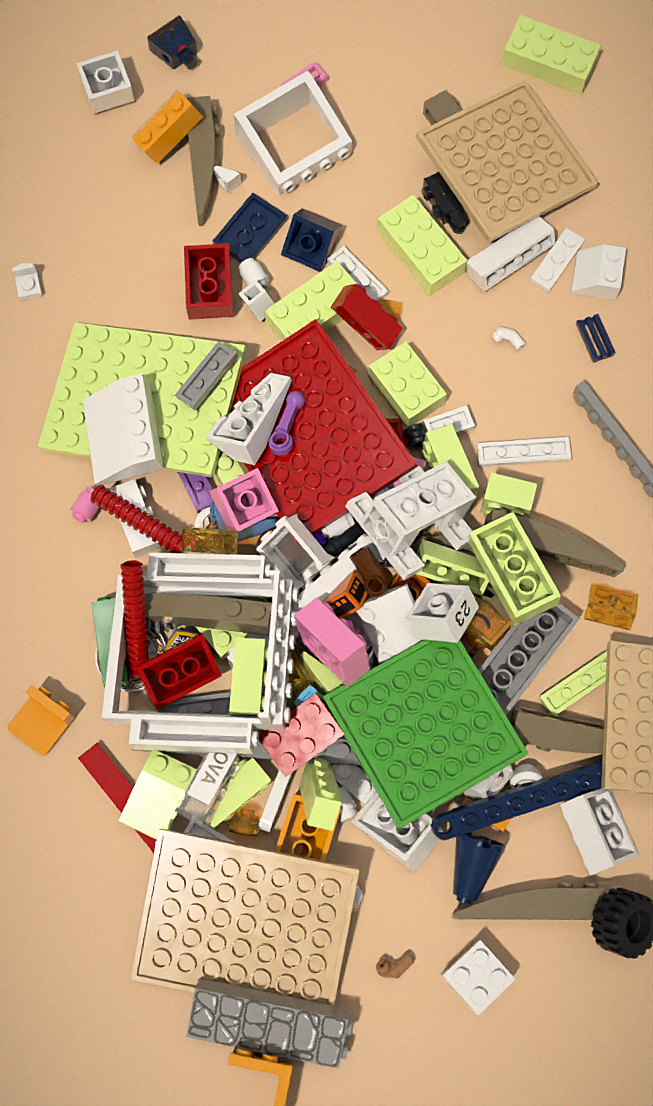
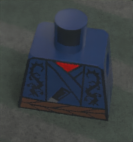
M180 15L147 36L149 50L172 69H176L184 64L190 70L197 65L198 60L194 57L198 53L196 41Z

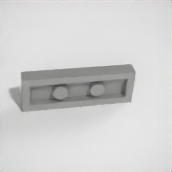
M218 341L175 394L177 399L195 411L238 358L237 353Z

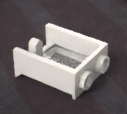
M295 514L289 518L284 516L275 524L277 528L273 532L272 530L267 532L260 539L262 543L256 550L260 555H265L268 564H271V568L274 571H280L282 579H292L295 588L301 589L335 557L327 554L297 518L298 515Z

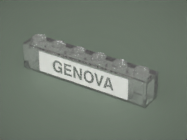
M263 687L262 696H265V687ZM206 752L178 803L175 813L202 828L205 823L210 824L216 813L213 808L217 800L222 802L228 791V788L225 786L229 778H235L240 769L237 763L241 756L246 757L247 754Z

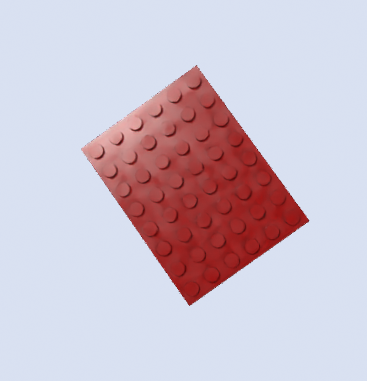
M316 319L242 367L231 412L235 410L234 405L239 401L244 402L251 395V390L270 373L289 376L292 379L271 435L275 433V428L279 425L286 409L288 394L298 391L305 398L304 406L298 410L289 431L293 441L292 450L285 455H276L271 451L268 440L266 448L255 465L244 463L249 471L256 468L259 469L279 511L277 515L280 519L284 516L289 518L297 514V518L313 536L348 513L349 511L345 506L349 500L365 492L372 497L418 467L415 460ZM279 438L275 441V444L281 445L286 439ZM290 532V535H291L292 538L294 539L295 543H296L297 545H299L300 543L296 540V538H295V537L291 534V532Z

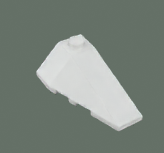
M270 373L251 390V395L244 402L239 401L234 405L235 410L227 417L223 415L217 420L206 437L207 440L233 460L255 465L266 448L292 381L291 377Z

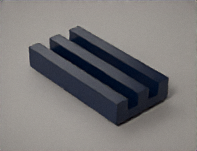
M598 314L593 315L591 318L590 316L586 317L585 320H577L576 326L593 363L615 355L614 348ZM593 323H594L595 326H596V329H597V331H598V333H599V335H600V337H601V340H602V342H603V344H604V346H605V349H606L607 353L605 352V350H604V348H603V345H602V343H601V341H600V339H599V336H598V334H597V332H596V330H595V328H594ZM585 325L588 326L593 341L596 344L597 349L600 353L599 356H597L596 351L584 327Z

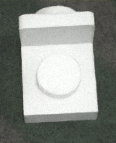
M21 263L16 267H12L20 301L43 297L38 272L34 263Z

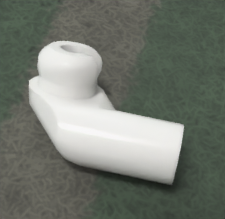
M500 326L492 333V337L496 342L507 339L517 351L526 345L514 329Z

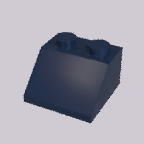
M301 208L293 214L281 255L321 272L336 245L342 225Z

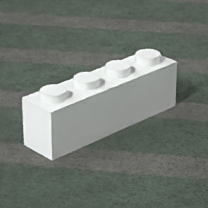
M539 216L514 229L467 261L468 277L485 292L554 246V228Z

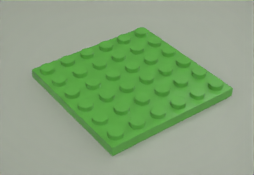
M423 640L369 670L350 686L342 685L323 696L325 704L344 733V737L398 830L529 754L460 640L458 643Z

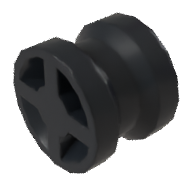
M414 424L403 430V435L408 440L407 448L409 450L423 448L422 442L425 440L426 431L424 424Z

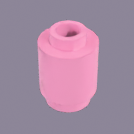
M91 487L82 490L70 508L73 512L72 517L82 523L85 520L90 522L99 509L96 503L90 502L91 494L94 491Z

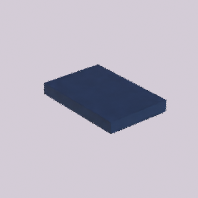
M252 192L212 240L213 244L229 243L230 256L240 263L249 258L255 260L285 224L288 216Z

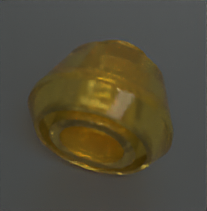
M240 808V812H235L227 824L229 832L256 837L261 832L259 817L254 815L255 811Z

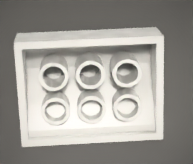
M142 373L121 378L83 400L94 483L96 486L164 469L151 385Z

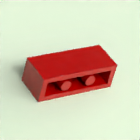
M352 284L344 286L330 308L377 351L389 350L403 329L397 323V319L391 314L386 313L382 309V305L367 295V291L361 285Z

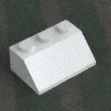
M407 584L385 590L378 597L367 595L362 608L357 611L379 664L425 640L416 638L406 620L408 613L415 604Z
M598 789L560 804L564 819L570 827L573 840L579 848L583 863L588 869L590 876L639 856L611 790Z

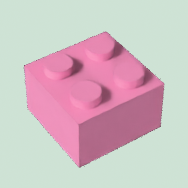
M258 468L209 491L229 534L239 532L279 512Z

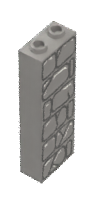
M199 978L194 990L186 1037L339 1069L341 1059L346 1060L349 1044L344 1043L345 1035L351 1036L353 1019H349L350 1009Z

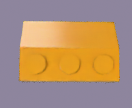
M177 89L132 135V139L158 164L203 116Z
M293 794L275 851L325 861L341 809H339L333 831L307 825L302 796Z

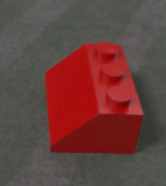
M202 633L136 666L141 684L156 710L222 677Z

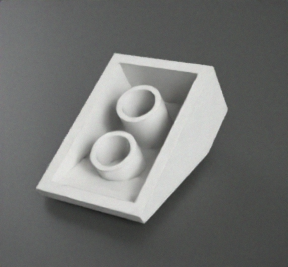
M377 792L374 793L352 820V823L412 872L418 869L441 840L431 831V821L433 818L427 814L398 830ZM439 825V832H443L442 828Z

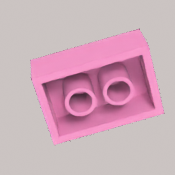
M316 597L294 614L300 640L348 687L370 670L369 655L365 648L367 645L366 641L360 634L357 633L355 635L343 618H337L328 603L323 604Z

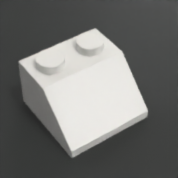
M603 244L577 251L571 293L616 300L621 289L626 248Z

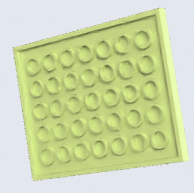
M74 322L38 448L42 451L91 458L83 400L121 378L142 373L151 385L164 467L162 470L213 478L220 449L210 443L206 437L217 420L223 415L227 417L231 412L247 348L241 344L221 342L235 351L238 358L194 411L178 400L175 394L218 341Z

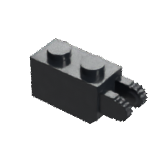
M440 172L424 178L421 192L426 201L429 200L434 216L437 219L439 218L443 225L448 223L454 233L462 234L466 224V216H464L462 204Z

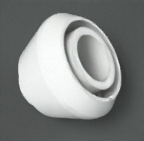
M521 764L514 770L510 786L514 789L541 780L543 777L535 766Z

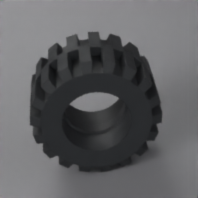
M612 888L608 893H604L601 896V901H597L596 910H593L592 913L594 917L591 921V927H593L592 935L596 938L595 942L604 950L625 958L635 959L639 955L643 956L646 953V949L650 950L653 946V900L646 895L624 888Z

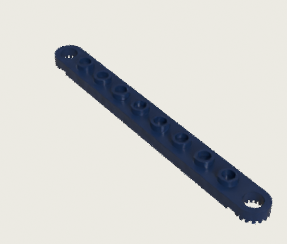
M603 759L453 808L451 811L442 814L439 813L431 821V831L437 838L448 840L600 789ZM446 820L449 821V830L447 829L444 833L439 832L440 823Z

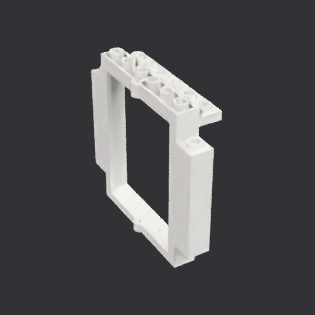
M149 553L147 576H142L144 578L143 584L145 588L143 591L145 593L272 598L264 712H258V716L119 711L127 640L125 638L126 627L124 624L122 576L118 575L102 719L107 724L131 725L129 745L134 750L253 754L254 746H258L259 740L258 731H255V729L285 730V724L290 722V707H287V698L292 697V683H288L289 674H293L294 660L291 659V650H295L296 642L295 635H292V626H296L294 614L297 613V611H294V602H298L299 589L295 588L292 579H282L280 571L271 570V564H268L265 555Z

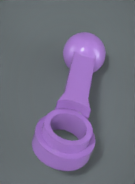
M298 391L288 394L286 409L279 425L275 428V433L269 439L270 449L276 455H285L293 448V441L289 431L298 410L305 403L303 394ZM279 438L286 439L281 445L275 444V441Z

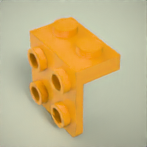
M31 685L25 692L29 699L8 724L7 729L40 755H46L74 720V717L69 713L71 708L61 700L57 703L51 700L52 694L45 688L40 686L36 689Z

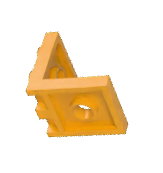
M242 1048L232 1051L229 1055L228 1065L280 1075L274 1106H285L293 1063L278 1060L279 1056L263 1053L262 1057L253 1055V1051Z

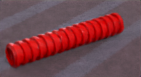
M103 484L98 485L92 492L90 497L91 503H96L97 507H102L104 511H109L110 515L115 514L116 519L121 518V522H127V525L129 527L133 526L135 531L139 530L140 534H146L147 538L151 537L152 541H157L159 546L164 545V549H170L171 553L194 554L196 552L197 543H191L189 538L184 539V535H178V531H172V528L166 527L165 523L160 524V520H154V517L152 515L148 516L146 511L141 512V508H135V504H129V501L123 500L122 496L117 497V493H111V489H105Z
M129 560L120 566L122 570L121 582L123 584L122 596L124 598L125 638L127 640L126 652L128 654L127 666L129 668L128 674L139 678L136 666L149 659L148 635L146 633L147 621L145 619L146 607L144 605L145 592L143 591L145 587L143 584L144 578L142 577L144 572L141 562Z

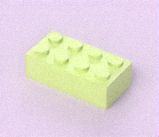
M520 15L504 49L502 65L581 95L596 63L601 45Z
M414 195L377 218V232L429 296L465 273L467 259Z
M336 261L265 310L266 323L281 341L315 319L323 330L327 332L343 320L330 308L344 286L356 284V282L340 263Z
M514 512L469 533L468 543L514 626L559 605L561 595Z

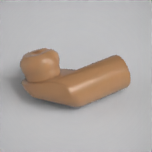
M405 953L397 962L386 961L385 959L379 960L376 964V969L382 977L397 979L414 961Z

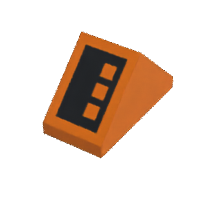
M352 571L322 603H328L333 609L334 615L339 619L349 616L362 608L368 594L364 588V581L355 571Z

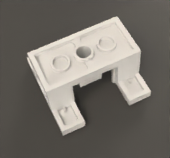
M447 461L426 472L418 466L399 479L402 484L375 497L373 500L365 492L349 500L345 506L403 580L422 571L425 566L410 547L419 531L435 524L434 527L442 532L456 551L469 545V533L472 530L462 518L476 499V496Z

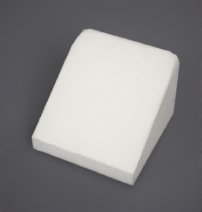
M217 165L214 167L215 180L227 193L232 192L241 185V176L238 172Z

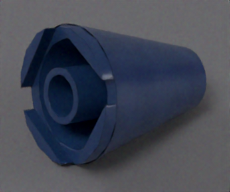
M471 832L456 837L453 894L457 896V901L471 904V901L478 900L502 857L506 846L485 836L472 835Z

